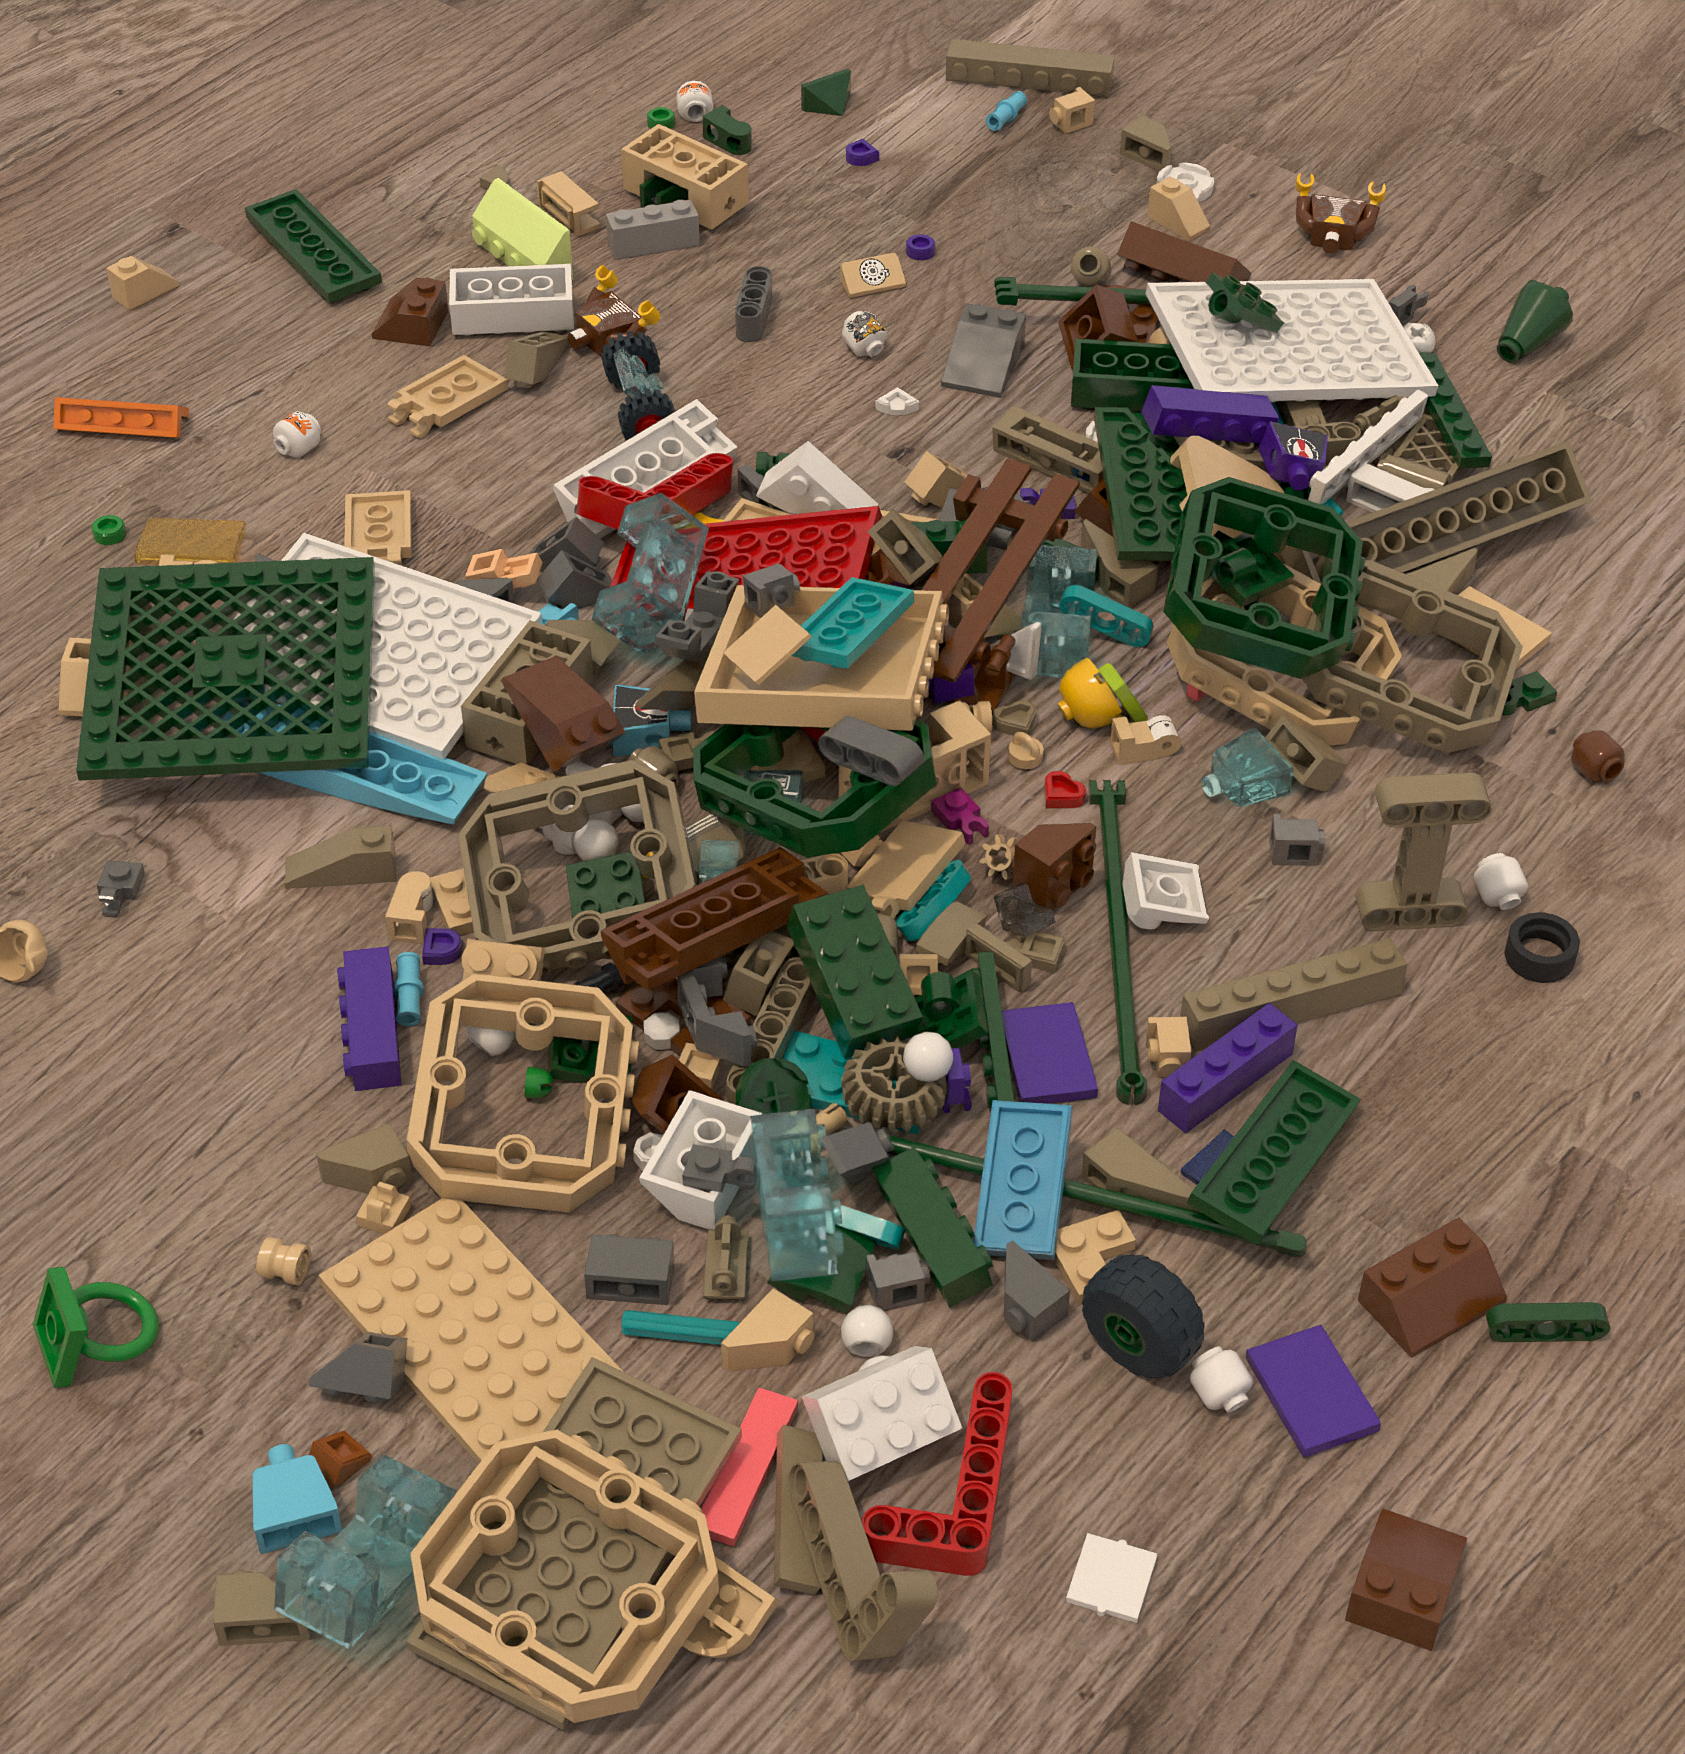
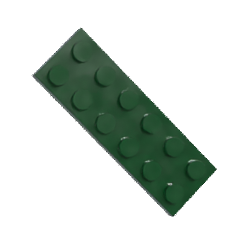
M297 189L245 207L246 218L329 303L342 300L344 297L360 291H366L382 283L381 273Z
M1293 1060L1191 1192L1187 1204L1258 1246L1356 1111L1361 1099Z

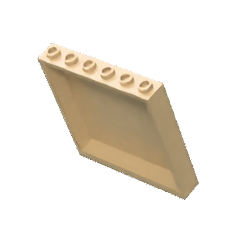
M737 585L694 691L697 723L831 728L843 717L852 716L886 730L912 731L916 717L922 716L923 698L928 696V679L933 678L934 661L938 660L939 643H943L944 626L948 625L949 607L943 604L942 591L914 590V603L848 669L834 668L829 664L803 661L798 657L790 656L762 683L757 685L723 654L728 647L761 619L745 606L744 585ZM800 587V592L795 594V605L782 609V611L801 626L840 588Z

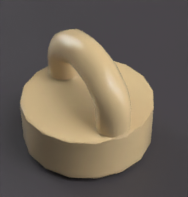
M1016 732L1008 749L1009 762L1019 769L1027 770L1038 767L1043 760V745L1039 740L1024 732Z

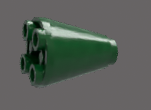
M1529 280L1518 293L1498 340L1497 352L1499 356L1507 362H1516L1564 332L1573 322V311L1568 302L1569 294L1561 287L1553 288L1545 283Z

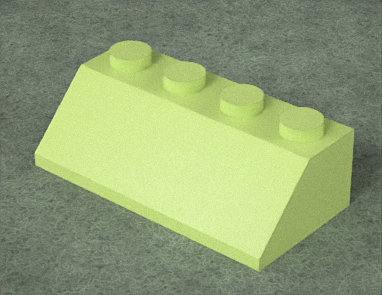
M501 179L493 180L472 215V236L475 242L508 266L571 264L573 280L570 230Z

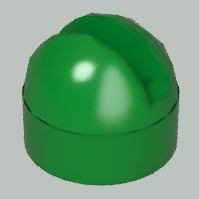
M536 1067L527 1068L525 1098H544L552 1091V1087L548 1084L553 1082V1078L547 1070Z

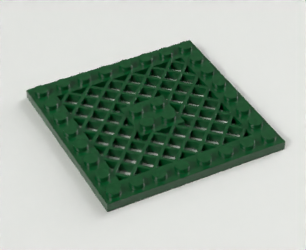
M374 557L99 568L76 768L78 780L368 768L375 580ZM322 595L328 598L321 605L315 602ZM287 597L293 599V601L286 606L280 603ZM253 598L259 601L252 607L246 605ZM219 599L224 602L217 609L211 606ZM184 601L190 604L183 610L177 608ZM150 602L155 605L147 612L142 609ZM306 608L310 611L303 618L297 615L298 612ZM336 608H337V616L334 615L333 613H331V612L334 611ZM270 609L275 612V614L268 619L262 616ZM235 611L241 614L233 621L228 618ZM201 612L206 615L199 622L193 619ZM165 614L171 616V618L164 623L158 621V619L163 617ZM132 615H133L135 618H137V619L134 620L133 622H131V620H132ZM321 619L327 623L320 629L313 626ZM288 621L292 624L285 631L279 628L280 625ZM252 622L257 625V627L250 632L244 629ZM217 624L223 627L215 634L209 631V629ZM182 625L188 628L180 635L174 632ZM147 627L153 630L146 636L139 634ZM303 632L309 636L302 642L295 639ZM335 633H336V641L331 638V636H332L333 634H335ZM268 634H270L271 636L274 637V638H273L271 641H269V642H268V640H267V635H268ZM164 638L169 641L162 648L156 646ZM195 639L196 647L191 644V642H193ZM129 640H131V641L134 643V644L131 645L130 647H129ZM320 644L326 648L319 654L312 651ZM286 645L291 650L282 656L277 651ZM180 650L186 653L178 660L172 657ZM144 652L149 653L150 656L142 662L137 659ZM303 657L308 662L299 668L294 663ZM333 658H335V666L329 662ZM267 659L270 660L271 662H273V663H272L271 665H269L268 667H267ZM160 664L167 666L160 673H156L153 670ZM194 664V671L192 672L188 668ZM127 665L132 668L128 672H126ZM320 669L325 674L316 680L311 675ZM283 671L290 674L282 681L276 678ZM176 676H181L183 680L175 686L169 682ZM145 677L148 681L140 687L134 684L140 678ZM299 683L307 686L299 693L293 690ZM333 683H334V692H333L331 689L328 688V687H329L331 684H333ZM267 684L269 687H271V689L265 693V687ZM158 689L165 692L157 699L150 696ZM193 689L194 696L191 698L186 693ZM124 690L129 693L125 698H123ZM316 695L324 698L316 705L310 702ZM282 696L288 699L280 707L274 703ZM246 698L253 701L245 708L238 705ZM211 699L217 702L209 710L203 707ZM175 701L182 704L174 711L167 708ZM140 702L143 703L146 707L136 713L132 710ZM299 708L306 712L297 719L291 715ZM332 708H333V717H331L330 715L327 714V712H328L329 710H331ZM263 710L270 713L262 720L255 717ZM228 711L231 712L234 716L226 722L220 719ZM192 713L198 716L191 723L183 720ZM157 714L163 718L154 725L148 722ZM123 716L127 720L121 724V717ZM316 720L323 724L315 731L308 727ZM280 722L284 723L287 727L279 733L272 729ZM245 723L251 727L243 734L237 731ZM209 725L215 728L207 736L201 733ZM172 727L180 730L172 737L164 734ZM137 728L143 731L135 739L129 736Z

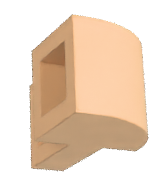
M502 549L473 555L465 578L473 580L508 577L513 582V592L515 593L516 588H526L536 583L543 562L537 552L508 559Z

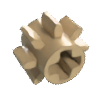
M995 835L996 844L982 845L987 851L985 858L979 861L991 868L988 876L995 877L1001 871L1004 880L1011 879V870L1014 867L1015 844L1018 842V838L1012 837L1005 843L1003 835ZM999 851H1006L1005 857L1009 859L1008 863H1000L1002 858L998 855Z

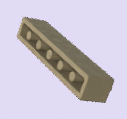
M951 39L946 56V80L1063 93H1074L1075 88L1081 87L1089 95L1109 97L1113 81L1115 55Z
M1388 938L1185 993L1182 998L1180 1017H1187L1190 1044L1194 1051L1208 1048L1268 1003H1271L1297 1024L1401 995L1408 964L1392 939Z

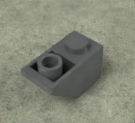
M366 1332L311 1376L309 1386L322 1388L323 1392L329 1395L339 1396L353 1393L363 1395L365 1400L371 1402L387 1401L404 1386L408 1338Z

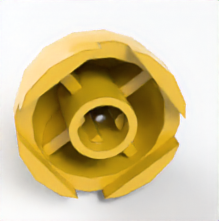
M1087 657L1073 665L1064 674L1059 687L1062 701L1057 703L1067 721L1074 718L1082 727L1095 729L1111 724L1112 718H1119L1122 715L1120 714V706L1106 681L1103 683L1101 678L1096 675L1099 673V670Z

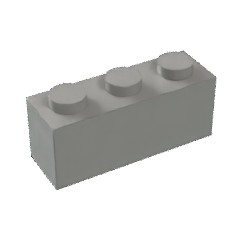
M677 200L673 203L647 205L643 208L631 210L622 209L606 214L607 243L614 260L700 245L699 215L692 200Z

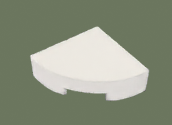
M897 387L875 400V409L890 415H906L919 410V401Z

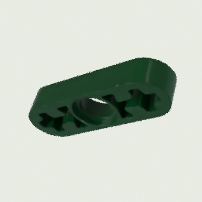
M1595 1302L1507 1303L1494 1306L1486 1314L1489 1335L1498 1342L1594 1341L1603 1338L1610 1331L1606 1308L1602 1304Z

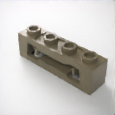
M1013 406L992 427L993 451L1030 465L1031 468L1051 477L1058 474L1077 480L1080 483L1078 489L1087 493L1104 480L1098 442L1084 435H1080L1017 406ZM1020 444H1023L1024 451H1029V455H1026L1016 450L1015 448L1018 447ZM1073 467L1079 470L1078 474L1080 476H1083L1085 473L1089 474L1090 482L1074 476Z

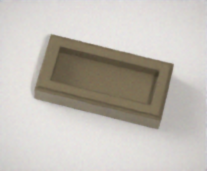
M976 922L967 928L966 956L977 963L979 952H993L997 977L1021 993L1030 986L1031 959Z

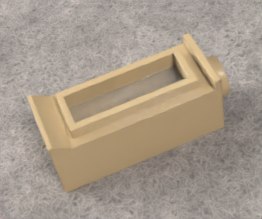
M562 171L537 180L539 206H544L564 225L575 232V238L600 228V223L588 214L599 209V203Z

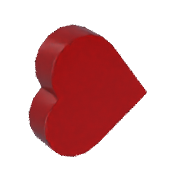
M1063 771L1048 773L1044 784L1045 808H1078L1082 806L1086 800V787L1081 782L1072 780L1071 776Z

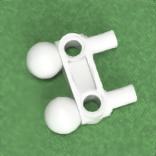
M578 761L567 766L566 774H575L595 769V767ZM608 763V764L602 765L601 767L608 766V765H612V764H616V763ZM639 803L589 815L587 824L575 832L561 831L555 824L539 828L543 830L544 837L552 841L553 847L557 852L565 855L577 853L578 857L583 861L616 854L619 846V837L611 824L622 814L633 822L644 823L641 804ZM574 805L566 806V807H565L564 809H562V810H568V809H570L571 807H573Z

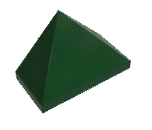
M847 68L801 84V109L805 112L843 116L851 96V70Z

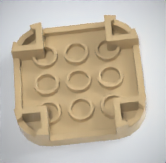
M1190 436L1170 459V464L1181 469L1188 496L1179 504L1182 511L1192 490L1226 477H1232L1284 493L1279 484L1268 473L1200 436ZM1213 524L1212 536L1218 530L1232 538L1244 533ZM1281 552L1274 553L1282 563H1285Z

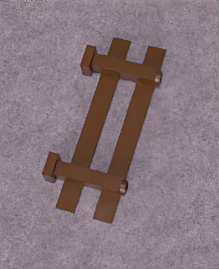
M1007 458L987 490L981 488L979 477L967 475L953 496L956 520L967 521L922 590L942 591L943 604H946L997 523L1019 531L957 628L948 625L944 626L943 643H939L940 655L938 660L934 662V677L955 684L967 663L976 666L978 662L984 664L988 660L991 645L984 642V636L1045 540L1054 542L1056 539L1062 540L1065 537L1069 524L1067 520L1062 519V513L1079 488V481L1055 474L1034 506L1014 499L1032 471L1030 465Z

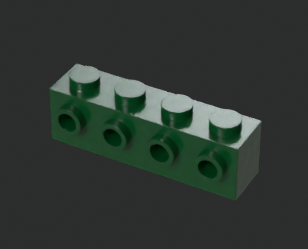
M914 1146L872 1168L880 1192L900 1226L906 1230L905 1234L919 1258L926 1261L929 1274L949 1308L993 1285L988 1269L994 1267L992 1260L983 1245L976 1247L971 1240L975 1237L969 1221L965 1215L957 1217L953 1210L957 1208L954 1197L947 1186L941 1189L938 1186L936 1180L940 1179L929 1157L923 1160Z

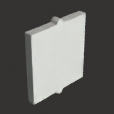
M1087 1533L1066 1602L1097 1611V1615L1100 1617L1107 1614L1137 1623L1156 1563L1157 1553L1127 1545V1542L1123 1539L1116 1542Z

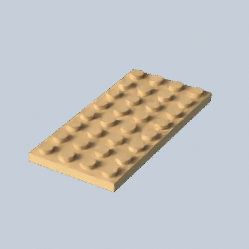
M442 1198L318 1275L320 1285L363 1334L373 1332L408 1338L404 1370L405 1382L478 1464L495 1442L542 1433L591 1357L623 1371L462 1199Z

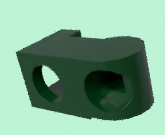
M722 105L703 116L704 139L735 155H744L751 151L752 128L748 123L737 121L731 117L730 109Z

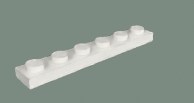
M1418 389L1410 397H1404L1396 409L1391 413L1389 411L1386 412L1376 426H1370L1365 431L1363 437L1357 442L1352 441L1342 455L1335 456L1330 461L1328 467L1322 472L1317 471L1309 483L1311 491L1308 501L1323 505L1347 484L1350 478L1348 475L1351 471H1356L1366 460L1370 464L1419 422L1429 395Z

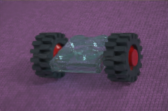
M627 331L628 336L623 337L622 332L618 333V340L611 337L608 340L610 346L605 344L603 347L604 353H601L608 381L610 384L614 383V387L620 389L622 386L624 393L627 395L625 398L626 404L621 403L619 406L620 411H618L620 427L626 441L675 412L672 400H669L667 394H662L661 390L664 389V386L655 374L660 372L659 365H661L656 346L648 335L644 338L643 333L639 331L636 336H634L633 331Z

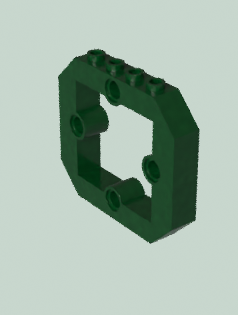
M1226 477L1192 490L1181 513L1163 612L1194 648L1298 679L1305 678L1338 664L1344 651L1350 652L1356 632L1352 631L1351 627L1354 626L1359 612V607L1354 604L1358 600L1362 589V582L1358 581V577L1362 574L1366 560L1365 557L1361 556L1363 542L1334 508L1232 477ZM1213 524L1253 535L1256 545L1266 552L1278 553L1284 550L1287 545L1325 557L1322 582L1312 601V609L1317 615L1315 631L1282 621L1280 612L1268 603H1254L1247 611L1201 597L1203 582L1210 579L1223 551L1220 541L1215 536H1212Z
M916 719L912 731H888L909 738L920 747L924 755V762L919 768L897 786L885 784L852 770L849 776L851 788L822 812L785 797L782 785L777 780L761 779L752 782L741 777L753 766L768 767L780 762L784 757L782 743L802 727L724 724L693 749L694 783L700 809L806 858L860 850L937 785L928 724ZM817 727L826 732L830 729L826 727Z

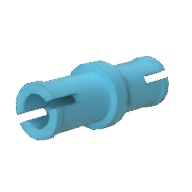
M1021 91L1013 92L1008 99L1000 101L996 109L986 117L988 128L993 131L1000 130L1006 122L1013 121L1018 111L1026 106V95Z
M403 952L396 959L397 980L393 984V992L397 998L396 1021L402 1026L410 1027L420 1023V997L424 993V987L420 980V956L414 952Z

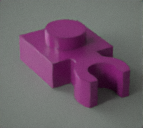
M961 787L931 800V811L947 829L956 830L959 828L963 832L966 844H973L972 831L980 832L984 838L988 837L989 824L984 818L980 817V807Z

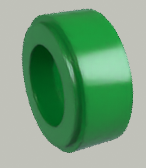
M654 108L647 113V126L651 129L660 124L672 129L675 126V114L669 108Z
M102 516L96 519L91 526L94 540L102 545L117 544L126 536L124 521L118 516Z

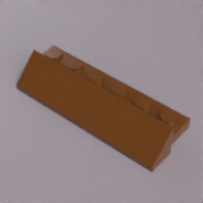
M779 847L601 930V938L625 985L636 981L649 991L786 925L793 905L826 896L828 892L804 876V863Z

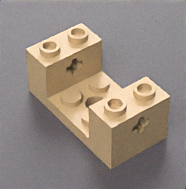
M657 124L621 149L623 189L640 196L639 185L655 175L688 189L689 200H692L699 215V224L706 228L714 229L749 204L747 163L665 126Z
M960 700L930 713L929 733L937 785L881 832L900 824L902 820L907 821L930 811L931 800L960 787L968 794L989 784L991 733ZM839 765V797L851 788L849 776L852 770Z

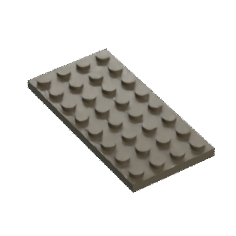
M591 1357L543 1431L547 1432L557 1429L570 1437L571 1435L580 1436L597 1453L606 1458L608 1456L618 1458L628 1467L630 1472L642 1479L650 1477L664 1487L668 1494L679 1500L682 1498L689 1499L699 1507L742 1438L741 1428ZM540 1477L515 1510L518 1526V1540L515 1546L509 1552L499 1556L483 1553L455 1591L497 1617L508 1611L519 1610L527 1613L535 1622L540 1643L593 1674L623 1631L619 1610V1600L623 1592L629 1586L637 1583L652 1585L671 1553L628 1528L614 1529L608 1527L601 1521L596 1509ZM617 1495L612 1497L610 1501L621 1503L626 1501L628 1497ZM499 1521L491 1522L485 1528L489 1530L497 1529L504 1523ZM420 1619L406 1641L407 1648L412 1652L562 1730L565 1729L570 1721L426 1633L422 1619ZM520 1636L513 1637L505 1644L514 1647L521 1645L526 1639Z

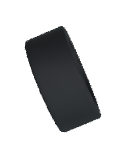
M1545 912L1528 913L1518 917L1511 924L1504 955L1507 964L1516 974L1523 978L1539 983L1556 982L1567 977L1574 969L1580 939L1575 928L1561 917ZM1533 938L1548 940L1556 944L1563 953L1548 957L1536 955L1527 950L1520 942Z

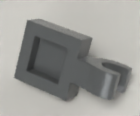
M1410 285L1404 292L1389 301V305L1402 326L1413 319L1415 310L1426 306L1429 292L1425 291L1423 294L1417 295L1415 293L1416 286Z
M107 860L97 883L99 901L105 902L102 915L118 916L124 898L135 899L145 875L143 863Z
M693 1144L682 1175L683 1186L723 1192L725 1183L745 1189H753L757 1178V1173L754 1172L757 1160L747 1156H741L733 1160L732 1151Z

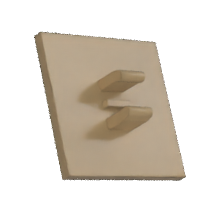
M775 605L728 647L723 654L753 682L759 685L812 636Z

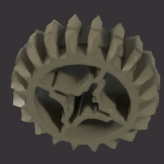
M898 1036L894 1042H886L881 1037L878 1045L867 1041L864 1051L855 1049L852 1059L847 1060L845 1072L841 1078L843 1100L845 1105H849L851 1116H859L861 1124L873 1122L876 1130H879L882 1126L888 1127L891 1135L896 1128H903L908 1134L911 1125L914 1124L919 1128H923L926 1119L934 1120L937 1110H942L945 1104V1094H947L948 1089L946 1075L933 1082L917 1080L907 1072L903 1061V1053L907 1043H901ZM896 1081V1088L892 1089L893 1082Z

